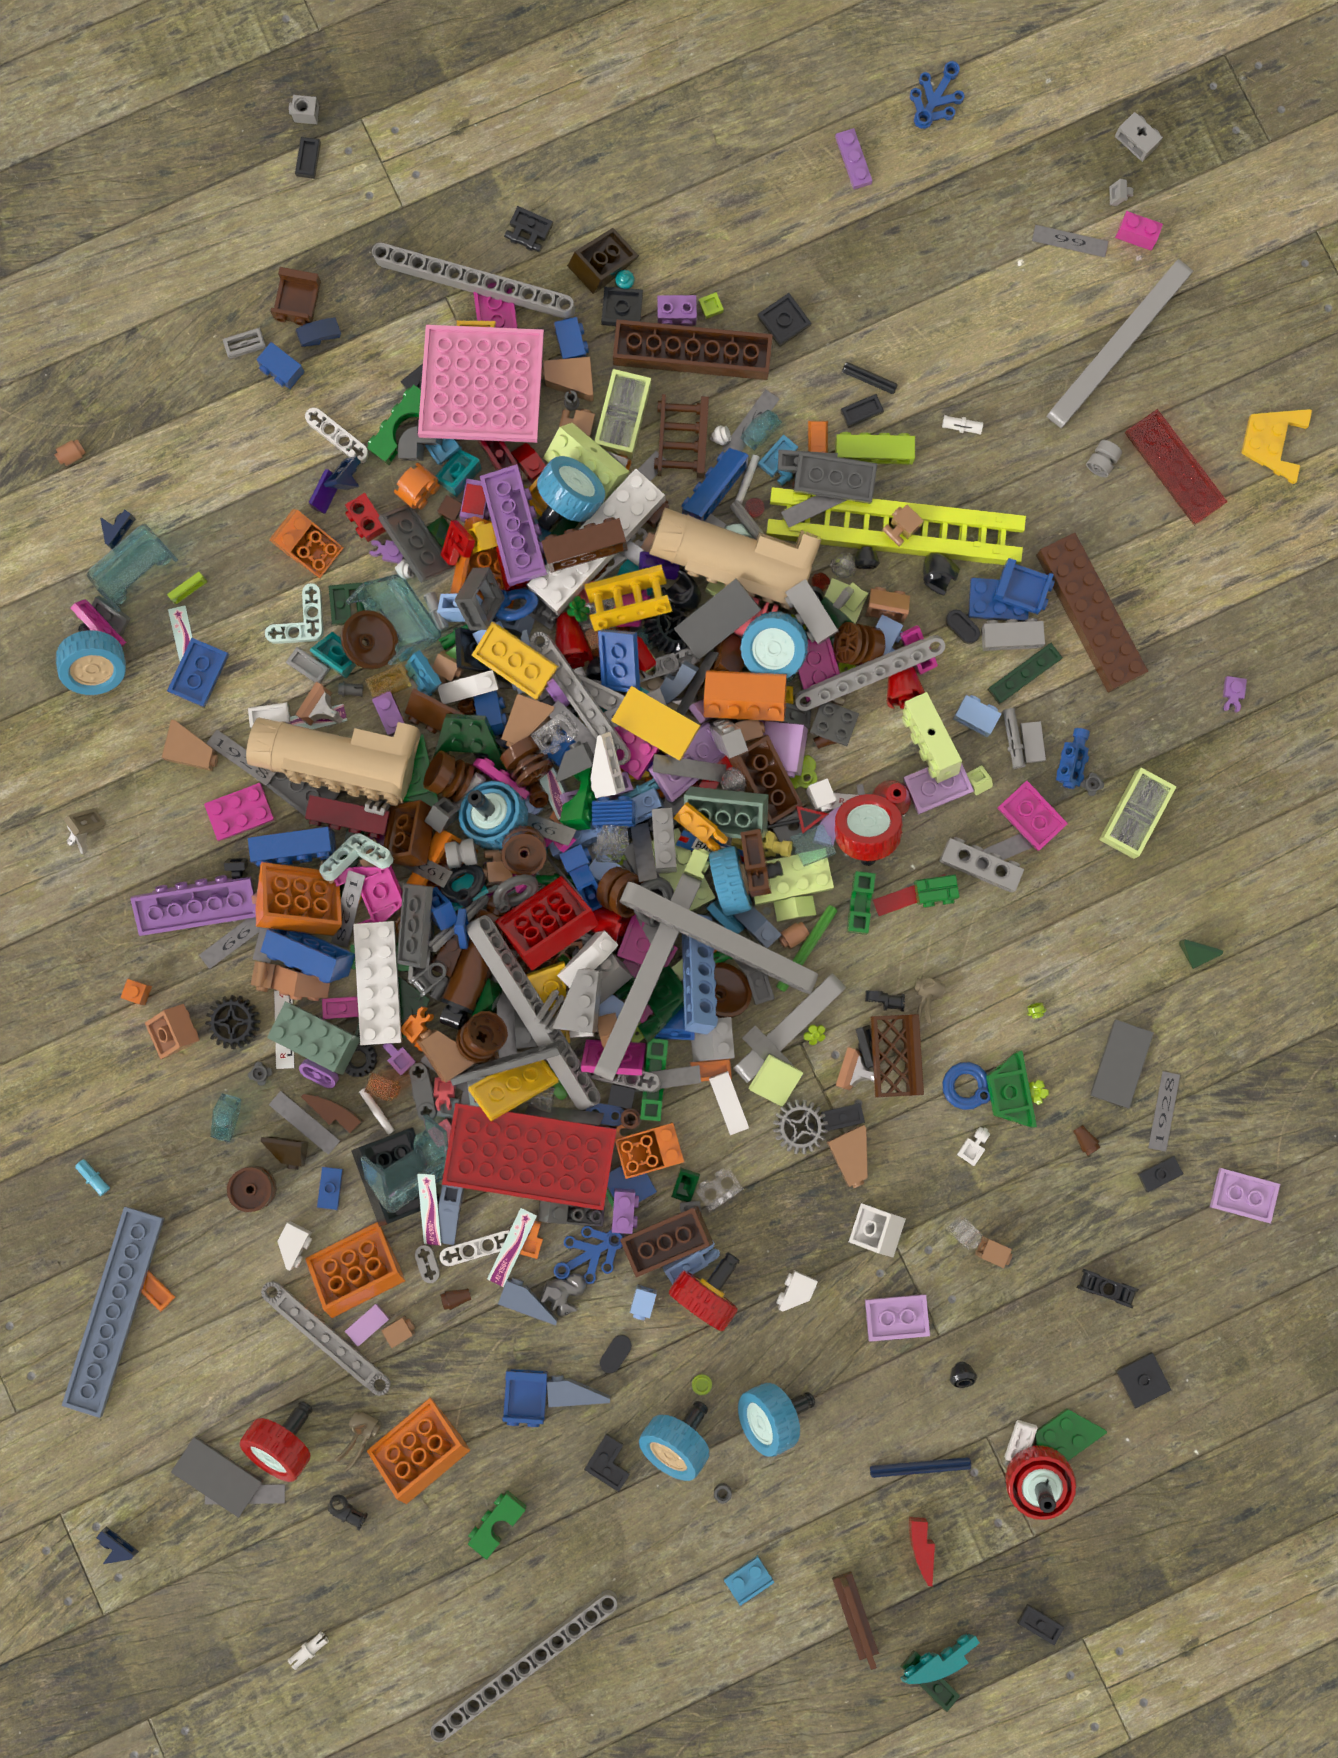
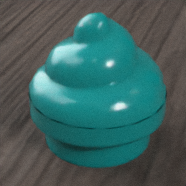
M621 270L617 273L615 282L619 288L630 289L634 285L635 278L629 270Z

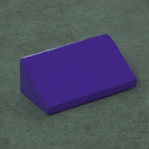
M329 469L324 470L309 500L311 508L323 514L327 512L337 491L336 488L325 487L324 485L325 481L332 474Z
M640 552L639 570L662 565L666 579L675 580L679 574L677 572L680 570L678 564H672L670 561L650 555L649 552Z

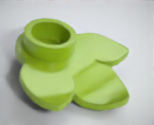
M808 754L803 759L801 776L795 775V778H790L795 789L799 787L807 789L809 785L817 783L818 777L815 773L816 762ZM805 776H811L810 780L804 781Z

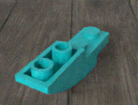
M964 1634L957 1639V1644L952 1648H945L940 1653L942 1656L933 1652L924 1654L917 1665H911L904 1670V1675L900 1679L907 1684H921L947 1677L968 1664L964 1655L980 1642L976 1636Z

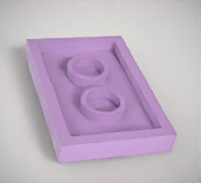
M962 763L958 775L940 783H937L935 778L932 779L927 768L903 777L918 815L974 792Z
M1219 1168L1210 1207L1271 1224L1280 1184Z
M926 1294L865 1299L869 1342L930 1336Z

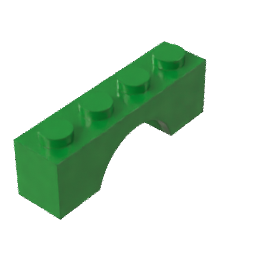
M414 384L411 388L406 389L402 401L392 408V414L388 420L385 419L381 423L380 431L377 435H373L368 441L367 449L387 465H390L398 455L396 433L401 423L409 418H419L421 390Z
M592 767L574 774V777L581 782L579 791L570 801L564 803L562 807L560 822L564 826L573 828L576 831L591 828L592 801H597L591 788Z
M652 1039L648 1043L645 1072L666 1070L668 1040ZM664 1088L654 1093L643 1091L640 1119L661 1121Z

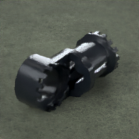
M865 991V1002H870L871 1000V1002L883 1003V1011H887V1009H900L901 1012H904L905 1004L903 1002L905 1001L903 1000H905V994L898 996L888 995V993H883V991Z
M340 1494L334 1495L327 1507L328 1512H330L329 1514L340 1519L343 1523L348 1522L357 1527L356 1530L360 1531L364 1524L362 1521L365 1522L368 1513L363 1514L354 1509L353 1505L348 1503L346 1497ZM335 1501L341 1502L343 1509H335L332 1503Z

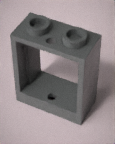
M490 567L472 568L454 600L470 630H487L505 597ZM479 589L484 597L481 605L476 598Z

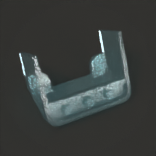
M142 524L92 566L86 576L96 590L117 612H120L121 609L118 605L126 600V589L154 564L164 566L170 562L171 558L175 563L178 559L146 524Z
M398 574L363 582L346 600L347 604L361 601L365 609L375 612L380 611L393 624L400 642L395 645L396 655L388 662L390 666L409 660L415 652L423 651L441 637V631L437 629L434 620L406 579L401 578Z
M427 1114L423 1116L425 1130L417 1134L414 1139V1150L385 1170L381 1165L371 1162L365 1155L361 1157L366 1182L381 1205L390 1213L396 1212L419 1196L417 1174L435 1175V1183L443 1179L448 1149L447 1131Z

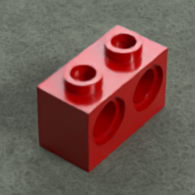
M365 493L345 504L348 510L345 514L350 522L355 521L358 527L355 530L361 539L365 537L367 542H370L386 532L378 519L379 514ZM358 507L364 508V511L361 514L355 513V510ZM369 523L375 524L372 530H366V525Z

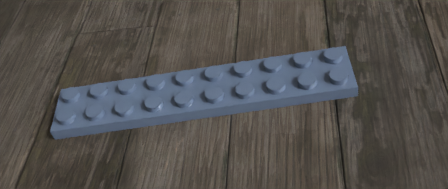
M127 1206L124 1207L62 1406L98 1418L103 1417L164 1222L163 1217Z

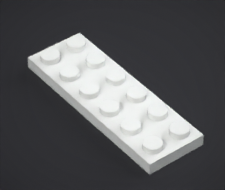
M395 922L353 924L360 1045L402 1042Z

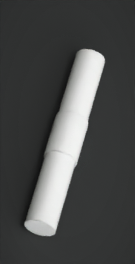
M757 455L752 456L735 501L738 500L741 504L760 459Z
M364 1088L359 1091L387 1134L390 1135L394 1132V1128L367 1089Z

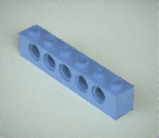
M655 788L631 798L635 802V824L651 818L652 809L665 808ZM591 822L590 829L575 832L573 837L576 841L567 850L580 844L582 848H586L629 827L595 828ZM552 841L549 845L553 857L560 860L559 854L563 852Z
M700 915V916H702V917H704V918H706V919L712 921V917ZM682 933L685 1031L708 1034L718 1023L715 1008L717 998L715 997L714 949Z

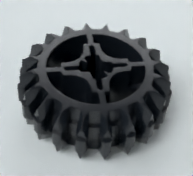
M670 603L672 612L645 618V622L642 625L646 628L644 633L649 636L647 640H651L653 643L652 647L657 646L658 652L663 650L664 654H676L688 647L674 629V627L687 618L684 614L685 610L681 611L680 607H674L673 603Z
M235 995L230 996V1001L224 996L222 999L223 1003L219 1000L215 1001L218 1006L217 1008L214 1006L210 1007L214 1013H207L206 1015L211 1017V1021H206L205 1024L212 1027L207 1029V1033L214 1032L210 1039L218 1038L216 1045L223 1043V1048L225 1049L230 1045L231 1049L234 1050L237 1044L239 1048H243V1041L246 1044L251 1043L248 1038L249 1036L254 1039L257 1037L252 1033L253 1030L260 1031L259 1027H255V1023H261V1020L255 1019L260 1013L252 1012L256 1006H249V999L243 1002V996H239L237 1001ZM236 1006L241 1007L246 1012L248 1019L240 1018ZM230 1007L226 1018L219 1019L223 1010ZM232 1017L234 1020L242 1021V1023L234 1024L235 1027L224 1022H229L232 1020ZM248 1025L244 1034L237 1038L239 1028ZM219 1026H225L228 1029L230 1039L221 1033Z

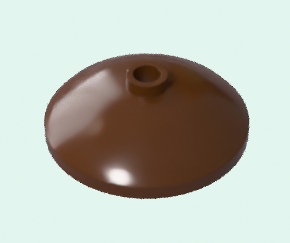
M363 610L353 614L346 620L341 632V643L344 652L353 663L365 669H378L390 663L395 657L398 649V636L393 624L384 615L371 610ZM363 640L366 641L367 646L362 643Z
M715 963L716 1016L719 1018L737 1017L748 1008L751 1002L752 991L748 979L739 969L730 964Z

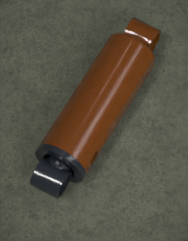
M492 894L487 904V911L480 909L475 920L484 915L488 916L505 941L506 936L495 921L511 911L513 907L507 912L501 913L493 903ZM470 937L468 948L462 949L441 999V1002L448 1005L442 1011L440 1023L458 1031L466 1022L467 1012L473 1014L485 983L492 973Z

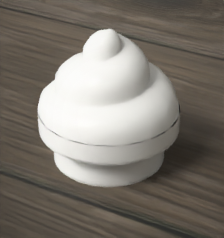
M717 426L710 440L720 445H726L727 442L731 441L728 427Z
M405 559L395 566V570L401 578L409 579L414 577L415 573Z

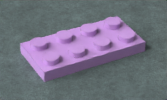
M709 723L701 725L684 754V759L718 763L726 756L717 749ZM653 766L648 769L668 802H673L699 780L697 778L653 772Z

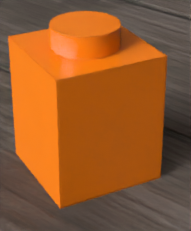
M127 979L120 998L136 1004L146 1005L152 986Z

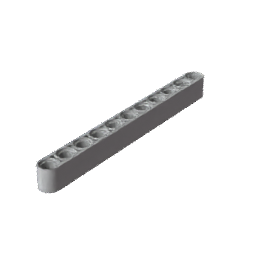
M377 243L372 248V255L376 263L387 269L468 292H476L479 295L490 296L496 300L501 299L503 302H511L514 305L563 319L572 318L576 311L573 299L562 293L385 243ZM381 253H386L384 257H379ZM399 258H405L404 261L397 263ZM423 263L421 267L415 268L416 264ZM436 268H441L438 273H433ZM459 273L457 278H451L453 274ZM474 278L478 279L476 283H469ZM491 283L497 284L492 289L487 288L488 285ZM509 288L515 289L511 294L506 293ZM527 294H533L531 299H525ZM546 299L552 300L549 304H543ZM565 304L571 305L566 310L561 309Z
M1180 259L1172 265L1046 416L1061 429L1066 425L1194 270Z
M683 873L671 901L689 910L702 881ZM660 923L597 1063L594 1074L613 1081L679 931Z
M632 882L627 883L620 899L622 904L801 992L812 993L818 978L816 972Z
M484 915L470 922L467 925L469 937L538 1047L561 1040L564 1041L566 1047L561 1055L546 1060L575 1106L579 1110H585L599 1104L601 1099L599 1091L587 1072H581V1062L561 1030L553 1029L552 1032L547 1033L534 1020L544 1003L493 921ZM549 1011L546 1012V1014L542 1018V1021L545 1020Z
M605 1590L438 1716L433 1721L430 1730L431 1738L436 1742L445 1741L612 1614L617 1607L616 1593L612 1590ZM605 1598H611L614 1603L611 1606H606L602 1601ZM590 1610L595 1611L597 1614L593 1619L586 1616V1613ZM572 1623H576L580 1626V1629L572 1631L569 1626ZM560 1636L564 1641L561 1644H556L553 1642V1638ZM544 1649L547 1654L541 1657L536 1654V1651ZM520 1662H528L530 1667L522 1669L519 1666ZM509 1674L513 1677V1680L506 1682L502 1676ZM493 1687L496 1693L490 1695L486 1692V1688ZM476 1700L479 1702V1706L472 1707L469 1701ZM460 1713L463 1718L455 1720L452 1714ZM443 1726L446 1731L439 1733L435 1727Z

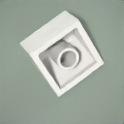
M861 1203L849 1242L873 1252L894 1257L906 1218Z

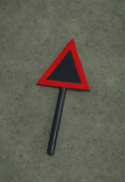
M796 806L798 819L768 825L767 829L800 822L802 834H804L829 814Z

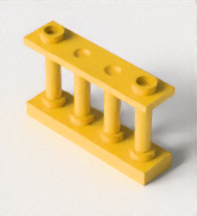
M662 565L584 584L589 602H595L596 613L589 615L594 631L672 612L668 595L662 596L660 585L667 584ZM653 588L654 598L643 601L641 590ZM633 593L635 603L623 606L622 595ZM614 597L616 608L604 611L602 600Z

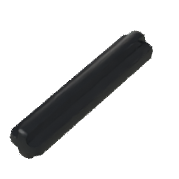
M846 362L842 369L843 373L890 394H894L897 389V383L852 363Z

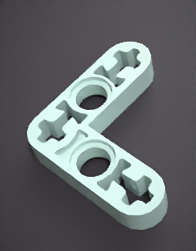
M310 583L305 585L302 590L304 622L268 626L265 630V637L272 644L314 642L322 638V594L317 585ZM311 589L317 592V594L313 595V600L318 602L317 604L311 603V597L307 594ZM312 607L318 609V614L315 617H309L307 614L308 610ZM311 622H315V628L319 631L315 633V636L309 633V631H312ZM292 628L299 629L298 637L291 638L289 631ZM273 630H276L278 633H285L286 638L284 639L283 635H276V639H273L270 634L273 633Z
M358 833L349 837L320 866L319 871L326 881H332L358 856L381 869L387 868L393 863V856L387 848ZM375 848L374 851H372L369 854H366V852L369 849ZM345 854H348V856L345 859L339 860L340 857H342Z

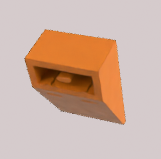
M295 509L289 513L269 539L284 553L318 578L322 577L344 548L299 510Z
M673 1122L615 1139L625 1179L684 1162Z

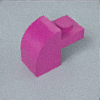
M918 625L900 633L904 646L924 639ZM935 657L914 665V668L921 675L937 667L938 664Z

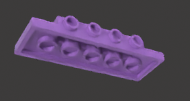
M516 464L480 476L509 586L547 575L543 555L545 552L542 542L539 540V535H542L539 524H535L536 510L529 503L532 495L530 489L525 488L519 466Z
M226 875L215 877V881L207 882L206 878L196 880L195 884L187 885V882H179L172 888H168L167 885H160L155 887L152 893L135 895L130 898L139 936L256 917V904L252 903L251 897L255 894L251 877L232 880V878H227Z

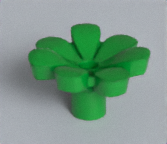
M576 596L569 603L570 608L567 610V614L575 616L578 622L587 621L588 617L586 614L590 613V608L584 607L586 604L585 600L581 599L580 596Z

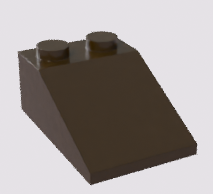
M611 228L576 250L567 266L594 294L608 285L618 272L625 270L639 255L614 228Z

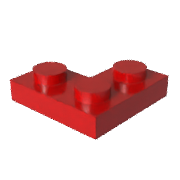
M451 520L441 551V557L448 565H456L460 555L463 558H470L475 547V539L459 521Z

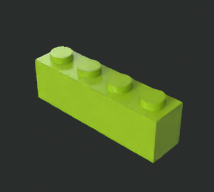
M842 432L836 435L835 453H838L837 457L876 464L912 465L915 460V436H910L908 433L898 435L880 433L879 435H871V433L863 432L859 435H851L850 432Z

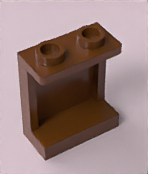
M279 267V287L274 308H271L270 311L273 318L283 323L291 321L299 326L311 323L321 284L319 275L317 273Z

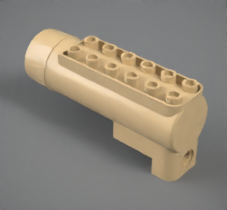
M664 508L649 554L670 561L672 564L684 566L685 570L688 571L687 574L694 577H699V575L705 576L706 580L711 583L717 584L719 581L727 586L737 578L750 596L755 597V594H757L766 602L773 604L774 601H777L781 604V607L792 610L784 599L787 597L785 592L805 579L808 582L822 539L803 530L800 531L796 545L758 532L756 539L699 520L689 516V514L685 515Z
M258 717L249 735L246 760L248 765L269 769L272 772L285 773L289 781L301 784V781L307 782L311 787L320 788L324 786L328 787V790L339 793L342 790L354 797L364 795L367 796V799L373 801L381 799L385 800L387 804L398 806V803H403L409 789L414 758L421 734L417 727L398 722L394 737L354 728L352 738L288 724L284 721L279 722Z

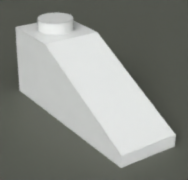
M491 670L441 684L438 687L441 702L447 704L500 688L495 671Z
M611 731L597 736L591 773V788L595 798L615 795L625 791Z
M606 931L596 932L557 976L570 988L578 969H596L616 949L618 944Z

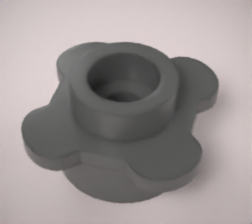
M1090 773L1089 777L1080 784L1082 788L1088 791L1089 796L1096 795L1099 789L1104 788V782L1097 777L1096 773Z
M256 1062L254 1064L255 1067L248 1073V1077L257 1081L258 1085L263 1086L266 1084L268 1076L272 1075V1069L263 1066L262 1062Z

